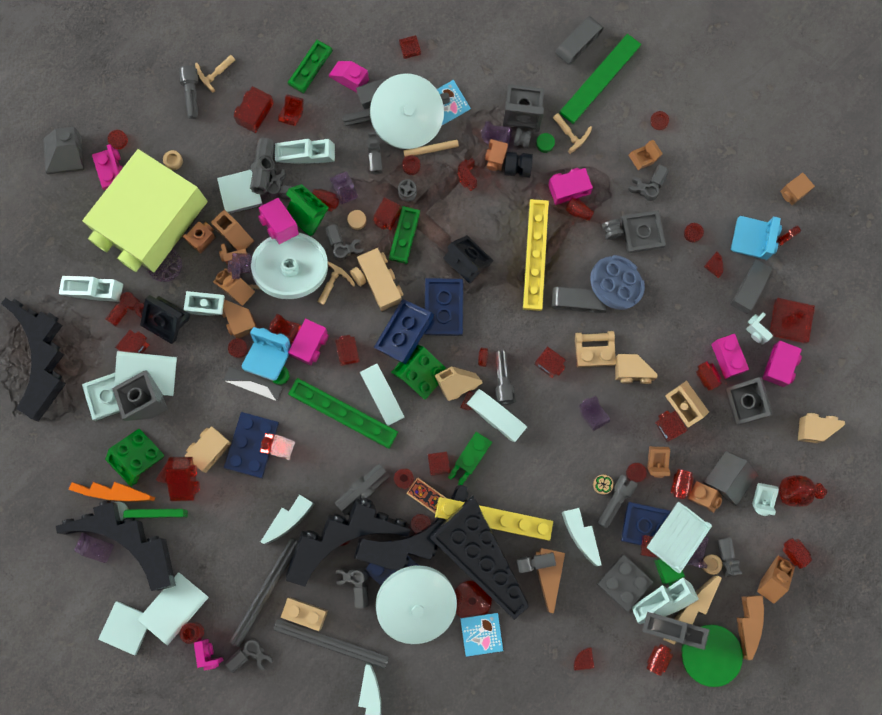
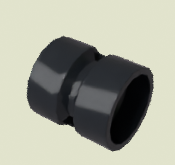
M506 152L504 175L515 176L519 174L520 177L530 178L533 154L522 153L518 155L517 152Z

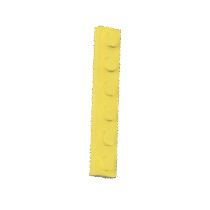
M530 199L523 310L542 311L549 201Z
M439 497L435 517L447 520L465 502ZM479 505L490 529L547 541L551 539L553 521Z

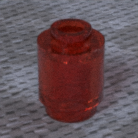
M323 189L313 190L312 193L329 207L328 211L332 212L333 209H337L339 204L337 194Z
M706 361L697 366L699 370L695 372L708 391L722 384L720 380L722 378L713 362L709 364Z
M408 469L398 470L394 475L396 486L403 490L411 488L414 483L413 473ZM402 475H406L408 477L406 482H402L400 480V477Z
M677 469L670 491L674 494L673 497L683 500L686 497H690L694 480L692 472Z
M791 538L783 544L785 546L783 552L794 566H798L799 569L807 566L813 560L810 557V552L799 539L794 540Z
M198 622L187 623L180 630V638L187 644L200 641L204 636V628ZM192 629L195 631V636L191 634Z
M661 643L659 647L655 645L647 661V669L662 676L673 657V654L670 653L671 649Z

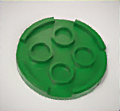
M711 624L702 625L700 627L710 630L706 650L682 644L681 652L684 669L693 680L709 687L726 685L738 675L743 661L742 648L738 639L726 628Z

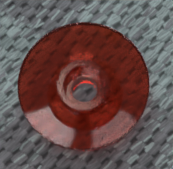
M465 581L455 589L454 592L457 600L456 613L459 617L467 618L487 615L491 608L492 598L475 581ZM470 597H474L476 599V603L474 605L469 604L468 599Z

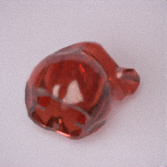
M793 475L781 481L779 493L780 499L785 505L805 507L810 505L815 497L823 499L827 494V489L821 483L815 485L811 478Z

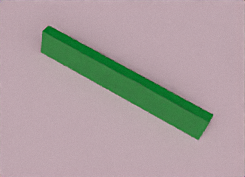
M627 33L560 110L559 114L574 125L641 47V43Z
M299 378L296 379L288 393L289 396L388 449L391 448L399 433Z

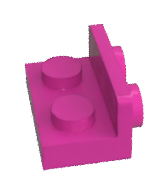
M111 144L107 145L108 150L92 154L103 190L110 186L123 169V166H120L118 161L121 160L119 151L114 149Z
M208 639L194 642L197 668L203 667L204 671L219 667V663L224 661L223 657L211 659L214 650L212 643H209Z

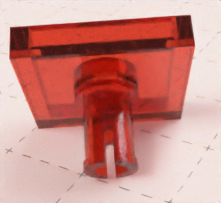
M781 298L775 299L770 333L775 337L808 343L815 306Z

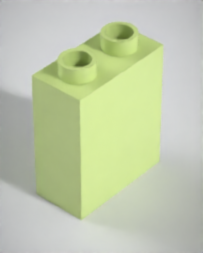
M137 149L82 221L93 231L88 240L107 253L112 246H115L122 251L117 259L128 268L137 272L143 265L154 273L208 201L197 186Z

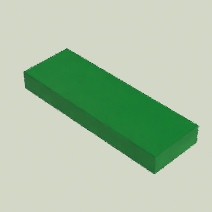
M316 40L289 79L288 85L304 94L332 53V48Z
M402 206L389 260L408 264L420 210Z
M186 509L123 511V518H188V511Z

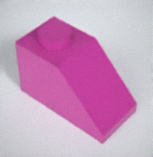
M338 61L329 74L331 79L356 93L357 87L363 86L369 81L368 70L352 61Z

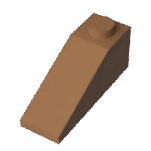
M540 548L539 552L536 551L535 555L554 552L556 566L536 569L547 611L554 613L565 553Z

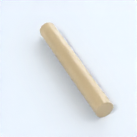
M458 140L407 149L403 150L406 158L456 148L459 145Z

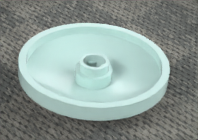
M399 74L384 81L374 93L370 105V118L376 133L387 144L399 149H414L427 144L437 135L444 118V106L439 92L428 80L414 74Z
M299 233V235L281 244H278L276 239H271V237L264 240L256 248L252 256L251 270L255 283L268 295L281 299H296L309 295L323 283L328 271L326 252L318 241L308 235Z
M409 566L396 571L384 581L376 598L377 618L383 630L393 639L407 644H421L439 637L452 623L457 608L456 595L450 581L441 572L427 566Z

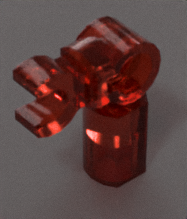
M125 292L120 296L119 305L116 304L105 319L116 327L128 312L126 311L128 308L131 311L135 310L136 314L141 318L142 314L140 311L143 309L144 303H140V300L134 297L132 293Z

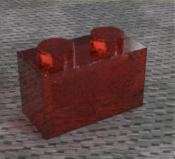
M252 86L244 94L241 105L237 106L234 111L236 123L257 133L274 104L272 96Z
M169 457L165 473L170 501H194L196 493H199L200 483L196 481L197 465H194L193 457Z

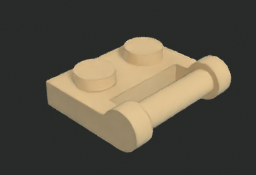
M614 331L602 334L575 333L577 367L615 366ZM607 341L608 346L582 347V342Z

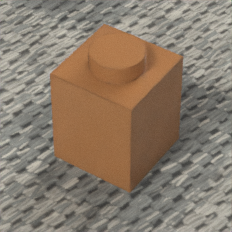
M801 173L780 192L783 198L793 205L807 195L815 186L804 173Z

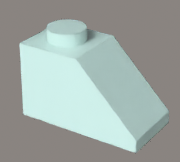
M186 291L184 311L196 315H222L225 296Z

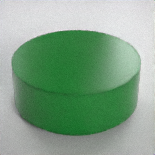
M549 133L539 135L536 141L537 149L543 153L550 152L555 145V139Z
M283 366L278 378L273 383L283 385L288 382L290 373L285 366Z

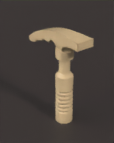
M229 55L207 77H204L199 64L195 63L201 81L212 93L215 90L210 85V82L230 66L235 59L232 55Z
M559 113L553 117L563 132L571 138V142L574 143L568 151L571 154L586 141L592 126L587 129V132L581 139H578L571 132V128Z
M329 261L328 267L333 269L334 272L331 273V278L326 283L317 301L321 305L325 304L334 286L333 283L339 275L346 278L350 285L355 286L352 278L343 269Z

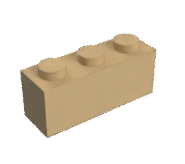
M378 248L358 256V263L381 312L399 304L402 300L403 292L400 286H396L393 281L396 278L392 269H387L385 263L388 261L384 252L380 253Z

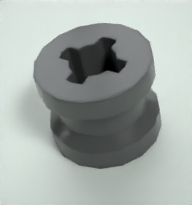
M517 128L513 146L517 147L520 145L528 149L532 131H522L520 128Z
M410 179L402 180L399 183L398 194L401 200L409 202L415 199L417 195L416 184Z
M613 219L602 224V229L606 232V240H613L624 235L623 230L619 226L621 224L619 219Z

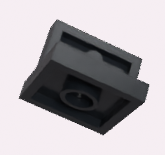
M468 235L451 242L447 247L449 251L443 257L469 284L477 278L483 269L490 266L494 261Z
M149 295L145 298L140 326L173 344L177 339L179 329L189 321L191 314L160 296L154 298Z

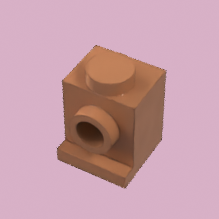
M490 139L489 149L485 160H488L487 169L492 171L502 170L508 148L507 143Z
M198 222L183 236L187 243L200 254L216 237L212 233L214 229L206 222L204 224Z

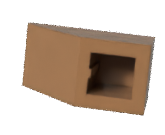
M225 209L211 221L215 230L236 250L247 249L254 242Z
M226 268L220 271L213 281L214 284L242 306L255 293L239 276Z
M224 300L222 316L223 318L227 317L229 324L226 327L230 335H234L236 339L249 335L253 327L257 328L249 309Z
M778 555L762 577L757 592L773 604L776 603L789 591L795 567L788 560Z

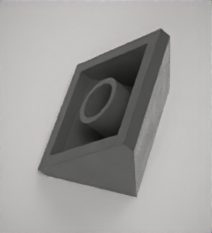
M762 377L726 388L737 425L773 415Z
M725 451L703 483L718 490L722 497L737 506L758 474L748 461Z

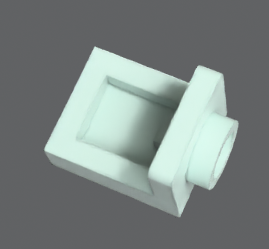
M764 312L759 316L755 314L748 321L750 325L746 328L753 340L762 345L773 336L759 323L766 315Z
M757 484L752 505L758 514L763 516L775 515L774 505L779 491L777 486Z

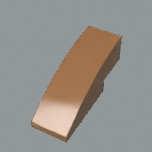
M763 595L741 597L744 617H738L737 624L743 659L746 660L753 659L761 638L764 622Z

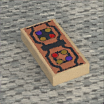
M419 478L416 479L406 493L434 514H436L438 498H446Z

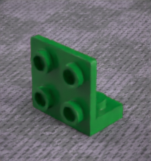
M302 184L289 188L286 195L291 198V201L286 208L304 232L309 236L314 235L329 207Z
M417 345L406 365L399 362L391 373L403 380L420 397L426 400L438 386L435 375L447 368L425 347Z
M137 429L109 448L105 460L132 487L137 484L140 474L163 459L164 454L141 429Z

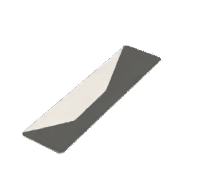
M229 367L224 381L276 401L282 390V386Z

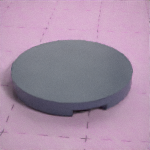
M617 255L600 259L591 271L590 281L592 289L598 299L605 305L614 309L625 310L633 307L643 297L645 289L644 280H642L637 271L636 265L630 260Z

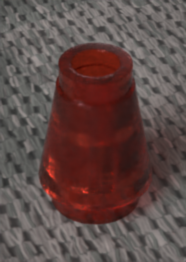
M572 197L565 208L569 215L587 221L594 214V211L579 198L575 199Z

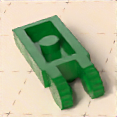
M475 432L456 461L455 467L448 478L452 480L457 474L458 469L461 468L466 472L460 478L458 485H463L483 458L492 441Z

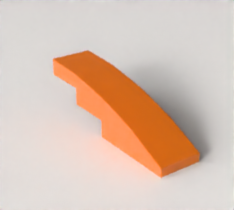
M71 482L68 489L83 495L111 501L146 502L154 501L156 498L117 482H114L112 488L95 482L92 483L90 488Z

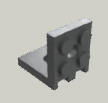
M508 84L503 128H506L508 125L516 126L521 130L532 128L536 129L535 132H539L544 107H542L544 88ZM526 101L529 105H521L519 103Z

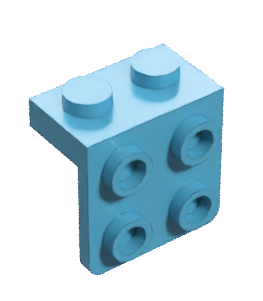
M744 216L738 217L731 250L752 257L769 259L778 249L776 240L782 230V225H780L781 218L773 216L769 222H764Z
M253 327L250 334L254 343L242 364V369L274 381L278 378L289 356L288 352L291 348L289 339L283 334L277 335L265 328Z

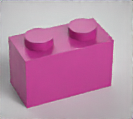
M575 168L563 175L562 173L555 174L550 178L548 184L555 205L590 195L593 189L586 168Z
M279 198L258 207L260 212L258 216L259 221L263 226H267L271 239L275 238L278 244L299 235L297 223Z
M305 318L288 352L289 355L308 365H312L313 361L316 362L320 356L319 349L321 345H325L328 340L327 329Z
M735 334L717 339L711 344L725 379L743 374L749 370Z
M783 341L775 343L762 379L781 387L792 384L796 373H794L795 367L800 364L802 359L800 355L802 349Z

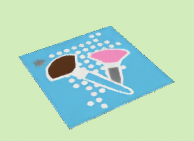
M454 80L437 89L439 94L447 92L450 96V103L443 104L444 118L442 125L471 109Z
M498 613L460 618L466 656L503 651Z

